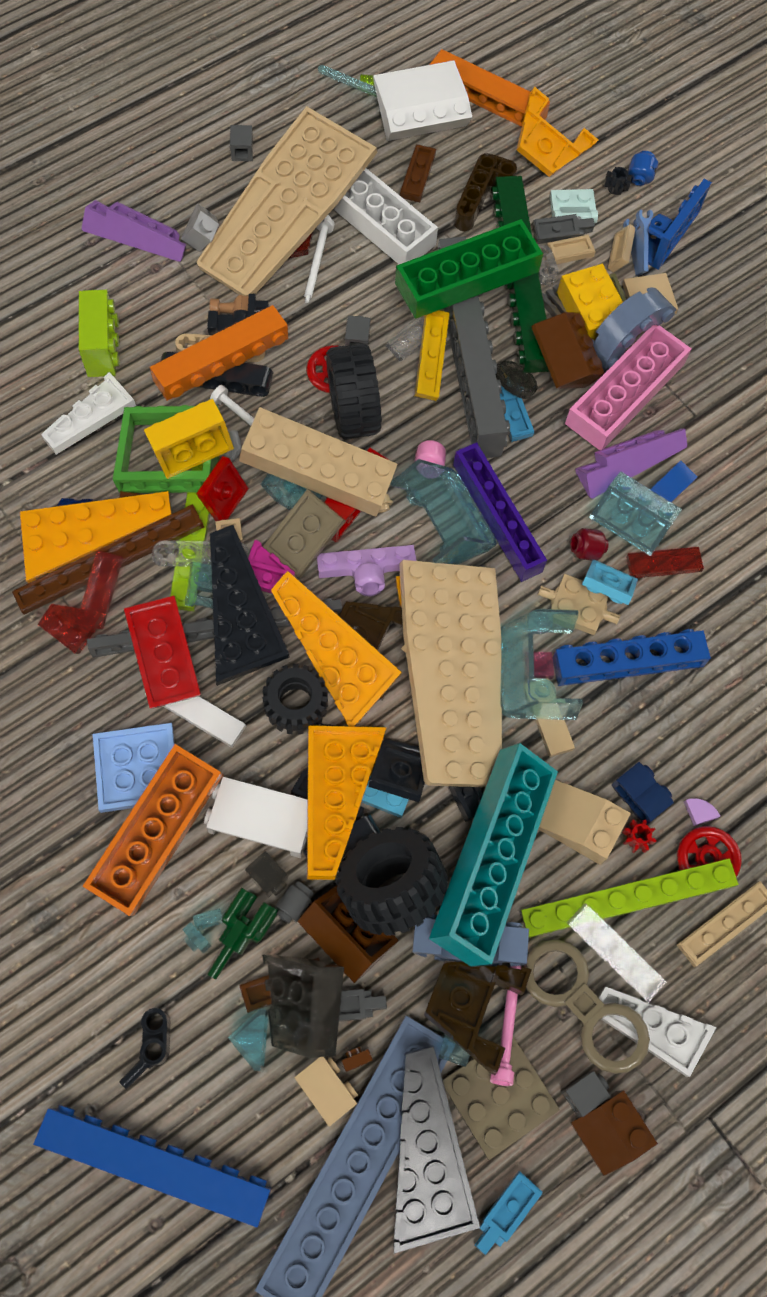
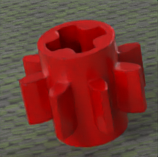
M632 820L629 823L631 829L625 828L622 831L624 835H627L623 845L628 844L632 847V853H635L640 848L646 853L649 850L648 844L653 845L657 841L655 838H652V833L656 829L646 825V820L641 824H637L635 820ZM635 834H637V835L642 834L644 838H643V839H642V838H638V839H637V838L635 837Z

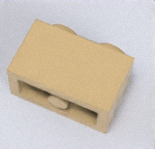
M322 1055L294 1078L330 1127L357 1104L354 1098L358 1094L348 1081L343 1084L336 1074L340 1072V1069L333 1059L329 1057L325 1060Z

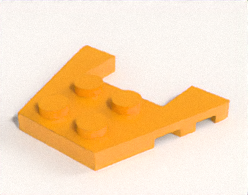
M534 87L529 94L516 150L550 177L594 146L598 139L585 128L580 131L573 143L539 115L549 101V98Z

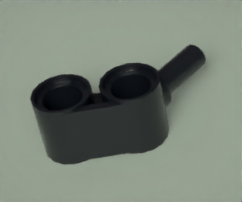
M149 1009L142 1016L141 1025L143 1033L140 1060L119 1081L126 1090L147 1068L151 1069L153 1066H160L169 1058L171 1021L168 1014L161 1009ZM157 1014L161 1015L163 1018L162 1026L158 1030H151L149 1026L151 1017ZM154 1044H159L162 1048V1054L159 1059L152 1061L148 1056L149 1048Z

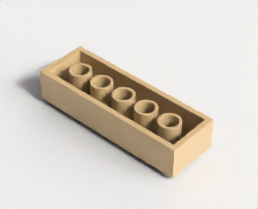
M261 407L257 411L241 448L239 459L242 463L375 517L382 506L398 465L395 462Z

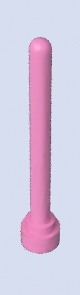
M510 966V968L521 969V966ZM507 990L500 1043V1046L505 1047V1051L497 1074H491L490 1077L491 1083L501 1086H512L514 1081L510 1057L518 994Z

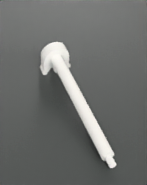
M329 215L316 227L320 233L305 290V303H309L313 295L327 233H331L334 229L335 223Z
M219 385L211 394L210 399H213L216 405L224 403L251 426L254 418L227 396V388Z

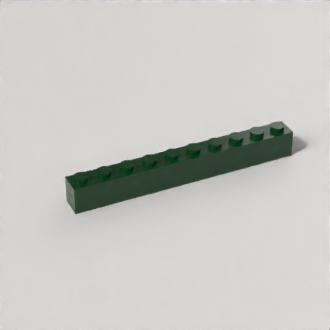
M522 176L496 177L495 186L491 187V199L495 200L494 217L498 218L496 228L522 219L532 235ZM538 272L505 285L506 289L510 291V294H508V306L513 310L511 313V325L516 328L514 343L519 347L517 362L521 364L523 373L549 372L531 327L538 322L546 320Z

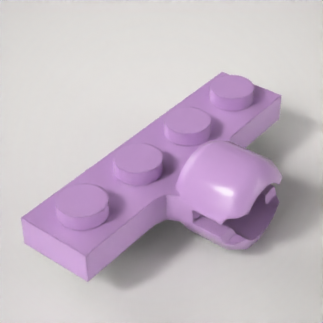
M414 545L320 553L317 557L319 578L353 576L356 591L364 596H375L385 587L384 573L400 571L399 563L402 560L417 561Z

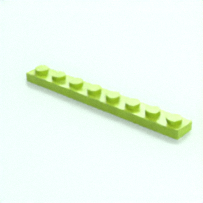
M203 463L193 467L191 471H202ZM187 492L185 507L194 505L204 528L179 540L170 596H175L179 610L195 612L210 513L197 496V492Z
M730 859L524 909L520 912L524 927L529 929V938L733 888L739 884Z

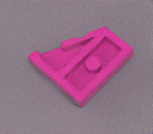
M254 540L248 560L261 590L273 594L271 589L287 571L295 576V572L287 565H283L273 553L270 554L263 548L258 540Z

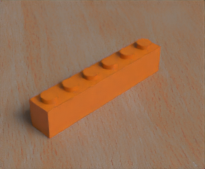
M443 49L440 50L429 65L455 61L469 102L522 127L530 91ZM550 101L547 102L539 114L544 120L548 115Z
M272 305L150 366L152 379L166 401L177 398L184 392L201 386L205 381L215 376H220L235 366L242 365L246 360L263 354L275 345H281L288 339V325Z

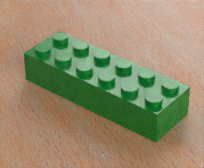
M522 219L396 265L395 285L414 318L417 319L538 273L543 252Z

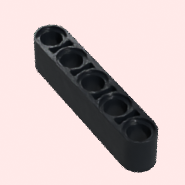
M164 352L160 361L176 354V352ZM243 363L240 366H235L225 371L220 376H215L205 381L198 388L215 390L219 385H223L228 389V392L265 397L269 395L273 371L267 366Z

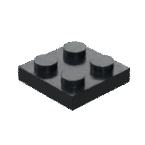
M382 742L368 787L419 803L425 785L420 754Z

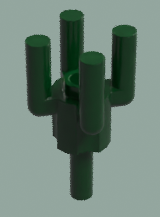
M242 887L222 917V922L227 927L219 941L225 946L207 973L215 980L234 951L242 955L251 940L256 943L260 942L277 917L276 913L278 910L265 902L262 903L252 920L246 917L258 897Z

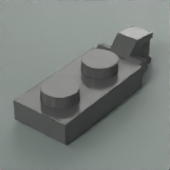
M576 214L535 219L532 224L537 244L583 236L593 232L595 227L594 218L581 219V216Z
M364 989L308 994L310 1024L364 1020L373 1017L374 1010L387 1009L386 996L372 997L371 991H364Z

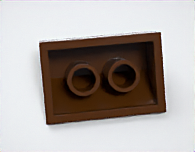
M564 312L531 326L556 389L586 388L605 374L602 362L593 347V340L586 330L585 321L580 313Z
M337 885L315 900L297 921L353 983L364 976L399 941L394 935H385L384 932L378 935L361 929L353 921L338 895Z

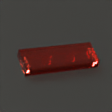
M699 547L628 553L626 556L630 576L635 578L698 573L704 569Z
M97 550L77 623L101 630L104 629L123 557Z

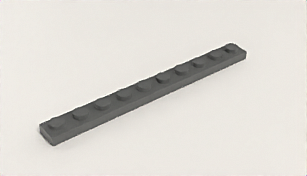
M329 598L322 600L336 614L340 615L342 611L340 599L334 600ZM280 606L270 610L278 628L292 626ZM201 618L193 623L186 624L182 622L187 643L214 639L213 619ZM129 630L110 636L99 634L94 638L87 639L88 650L93 658L135 651Z

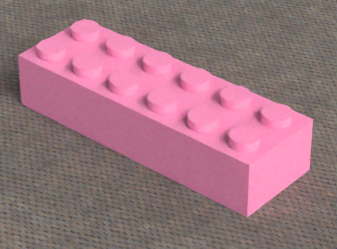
M652 325L570 408L565 424L598 450L604 449L684 366L692 348L660 325Z

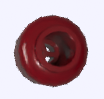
M581 528L573 534L570 541L571 551L576 558L581 560L597 561L602 558L609 547L604 533L597 529Z

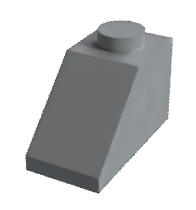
M197 203L181 239L200 252L213 240L219 226L216 216Z

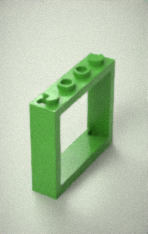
M195 406L124 407L113 474V482L119 493L120 491L130 493L198 492L217 465L218 456L204 462L202 471H184L169 479L166 478L163 471L128 472L135 425H153Z

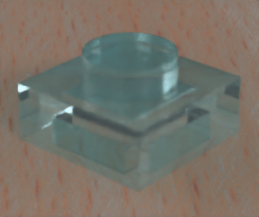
M191 922L182 929L187 935L183 940L194 952L199 948L204 954L211 947L210 943Z

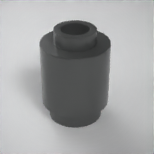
M299 881L294 886L290 885L275 905L278 909L276 915L288 924L291 921L297 923L312 903L311 898L314 896V893Z

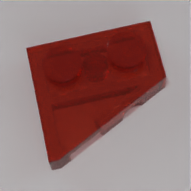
M51 604L38 625L74 654H80L87 644V639L91 638L106 614L99 611Z

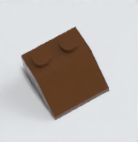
M624 1090L615 1091L610 1095V1098L587 1115L578 1117L570 1122L603 1176L636 1160L658 1144Z

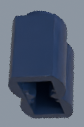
M638 762L611 785L621 799L629 805L641 822L646 820L647 825L674 802L669 789L656 782L651 768Z

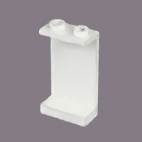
M223 777L221 784H218L213 792L212 799H215L213 808L208 809L205 816L204 824L207 825L208 832L214 835L215 831L287 850L290 851L291 856L301 858L307 840L308 800Z

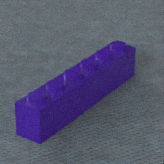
M476 442L457 450L453 466L520 581L523 582L543 573L547 559L478 443Z

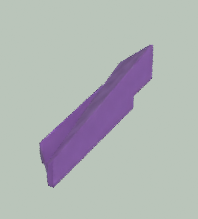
M95 200L85 207L82 230L84 232L180 262L183 259L186 244L179 241L177 230L119 202L107 207Z
M679 429L665 434L664 430H657L594 452L597 462L575 468L576 474L588 496L595 498L687 447L686 430Z

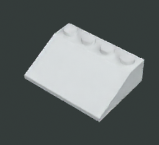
M455 61L373 75L387 141L464 127L472 119L469 98Z

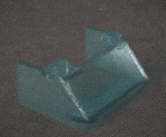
M418 459L391 482L392 487L406 490L408 493L407 499L412 505L425 508L444 544L440 546V553L433 558L434 563L458 565L490 551L497 545L493 533L466 486L452 468Z
M536 609L501 627L500 706L504 716L522 719L577 720L583 699L556 698V689L551 681L534 678L533 634L573 633L578 618V610Z

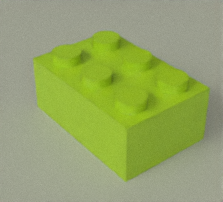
M107 289L79 291V353L88 377H103L109 372L116 376V366L120 365L119 354L116 352V347H119L118 333H115V328L119 327L118 314L115 313L114 299L109 298Z

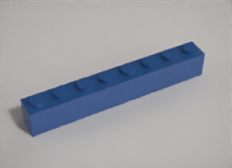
M58 1105L57 1109H47L33 1145L258 1228L272 1189L266 1186L267 1180L254 1175H250L249 1180L238 1176L240 1170L227 1165H223L222 1169L210 1166L212 1160L195 1154L194 1159L183 1156V1149L169 1144L166 1149L155 1146L156 1139L140 1134L139 1139L128 1136L129 1129L113 1124L112 1129L101 1126V1119L86 1114L84 1119L74 1116V1109L63 1105Z

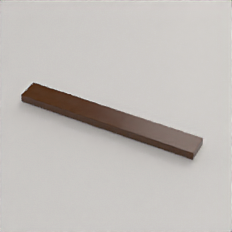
M192 504L12 591L20 611L25 615L204 528V525Z

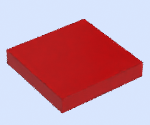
M222 456L196 494L214 520L221 521L228 520L249 488L228 457Z

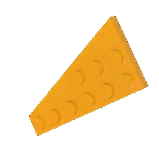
M169 492L20 511L26 582L30 583L42 575L51 573L68 563L74 562L171 515Z
M287 571L271 589V592L295 630L296 636L304 646L320 678L324 679L325 687H327L337 708L341 711L348 727H355L403 672L293 574Z
M308 726L307 880H335L387 727Z

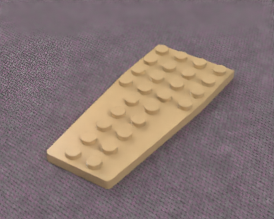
M306 106L265 158L215 233L212 242L207 245L197 260L200 270L239 295L249 296V294H256L341 201L378 153L377 148Z
M402 560L399 563L403 635L424 782L429 786L486 787L499 751L502 749L501 628L495 568Z

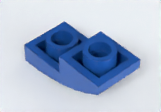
M679 461L647 494L664 510L697 476L682 461Z

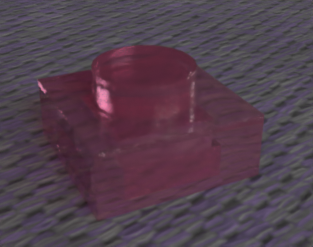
M529 652L526 654L527 680L553 679L552 652Z

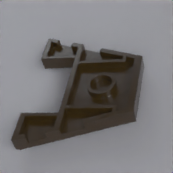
M346 601L339 615L377 650L391 623L403 627L402 607H384L376 604ZM387 691L383 694L380 700L383 701Z
M445 960L424 1016L487 1071L496 1075L505 1047L478 1036L482 1020L494 986L498 985L522 996L532 969L525 967L514 969L502 965H497V967H471L465 962Z

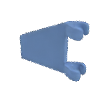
M639 210L636 214V219L633 221L636 229L631 255L636 276L648 272V225L653 218L652 210L647 211V218H644L642 216L643 211ZM629 219L624 221L623 228L629 225Z

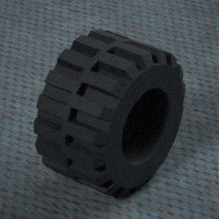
M293 664V668H288V665L282 666L281 672L277 669L272 672L273 678H267L266 686L263 687L262 691L266 717H269V722L272 725L276 724L279 731L282 732L283 729H286L287 734L293 735V731H298V735L304 734L303 730L308 729V726H314L315 724L319 726L322 722V717L326 716L328 707L327 687H325L324 679L322 677L319 678V673L316 670L310 672L309 666L306 665L303 666V669L299 668V664ZM294 689L302 690L309 694L311 700L301 709H288L280 702L286 692Z

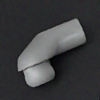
M236 430L228 432L234 449L220 455V458L222 456L228 457L231 462L235 461L239 456L242 448L240 437Z

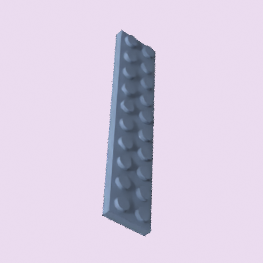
M405 1016L255 1289L257 1293L263 1297L323 1296L399 1153L405 1053L433 1045L440 1072H442L455 1047L454 1044Z

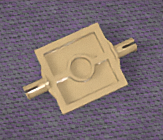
M564 574L560 585L555 591L541 585L538 596L540 595L551 600L549 619L591 635H595L603 619L616 625L618 624L621 615L607 610L608 596L589 591L586 586L582 585L583 580Z

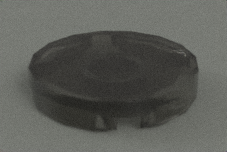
M502 361L497 367V374H495L496 379L500 380L501 386L519 398H532L538 389L534 376L529 372L528 374L523 372V366L518 363Z

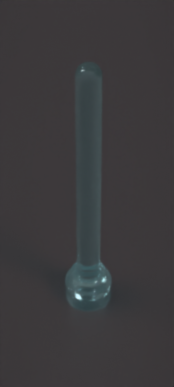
M320 65L318 67L319 73L377 97L374 86L327 66Z

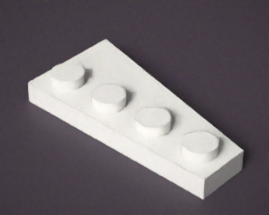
M110 372L104 376V382L99 386H93L89 390L90 394L82 402L78 400L72 406L73 410L68 415L63 414L41 434L44 441L55 454L60 453L122 415L124 407L136 406L134 399Z
M604 987L598 996L604 1004L618 1003L626 1005L639 1013L648 1027L650 1037L648 1051L684 1076H691L716 1027L668 1011L663 1007L646 1003L638 998L608 987ZM611 1015L601 1019L635 1043H638L637 1031L626 1018Z

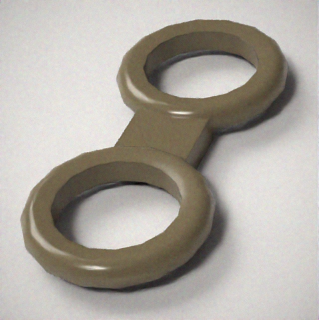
M556 939L543 941L533 947L527 955V964L523 966L532 969L526 986L530 995L541 1004L552 1007L567 1006L583 1024L580 1035L583 1051L590 1062L602 1071L618 1074L629 1072L639 1066L648 1054L650 1043L648 1027L640 1014L626 1005L618 1003L604 1004L587 986L589 978L587 961L580 950L569 942ZM557 951L565 953L572 958L577 966L578 975L576 983L564 994L553 995L546 993L535 982V964L541 956L548 952ZM617 1015L624 1017L633 1024L637 1031V1048L625 1060L612 1061L605 1059L597 1052L593 1045L592 1035L594 1027L599 1020L606 1016Z

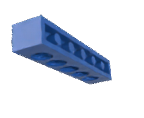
M687 629L679 634L672 635L669 632H663L655 637L648 638L640 635L625 641L617 638L602 644L588 642L579 647L564 645L556 649L552 657L558 686L701 668L711 659L704 630L694 631V629ZM674 646L680 647L683 653L677 652ZM650 649L657 651L659 656L652 655ZM625 653L633 654L635 659H629ZM600 656H607L611 663L604 662ZM576 659L584 660L587 666L579 665Z

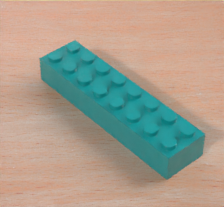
M521 743L499 751L429 936L431 941L471 967L493 963L558 773L557 770Z

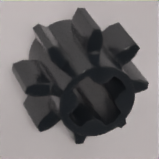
M615 167L612 172L607 171L604 187H608V191L611 194L621 195L623 190H629L632 175H628V171L623 167Z

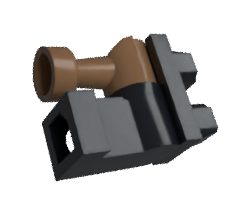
M241 294L235 298L234 302L220 303L219 299L210 298V311H208L207 323L208 334L214 335L268 308L269 302L256 300V294H249V296H242ZM221 313H229V314H232V315H220V314H221Z

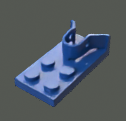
M704 178L699 186L695 185L689 194L690 199H685L678 210L679 214L674 221L663 214H658L651 220L648 228V265L658 270L661 268L700 213L712 182ZM654 235L656 239H652L650 236Z

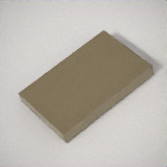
M307 489L264 544L263 548L270 554L273 553L283 565H287L293 570L296 577L301 578L346 520L312 491Z

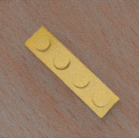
M438 310L424 317L414 394L416 397L437 401L439 398L449 312Z

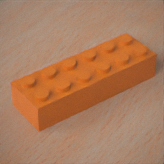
M174 744L82 887L128 916H135L224 775L219 770Z

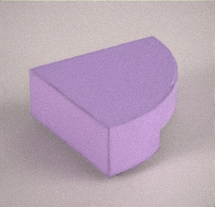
M687 799L684 801L694 826L720 817L715 807L704 800Z

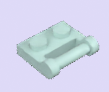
M593 189L551 190L550 204L552 217L576 214L581 216V219L594 218V223H597L598 211L596 210Z

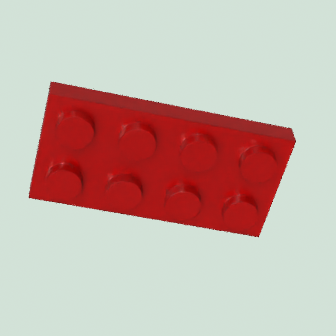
M175 596L124 608L149 708L154 709L201 696Z

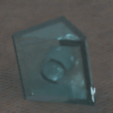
M259 1009L228 1037L254 1071L264 1073L269 1018V1013L266 1009Z

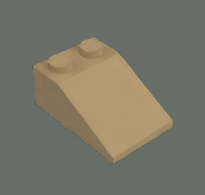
M555 780L538 830L601 865L607 860L631 813L607 799Z

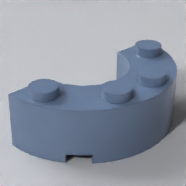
M651 287L647 288V293L645 294L639 291L620 304L596 330L599 335L595 341L593 340V347L602 362L604 373L624 354L626 348L634 343L635 337L642 331H647L652 325L659 326L663 322L666 323L674 316L676 308L658 289Z
M433 914L430 918L426 917L423 920L424 923L418 927L415 925L414 954L421 957L433 954L435 955L434 960L463 962L429 939L437 915ZM506 922L493 963L481 966L497 967V965H502L504 962H510V966L526 965L529 929L522 928L523 924Z

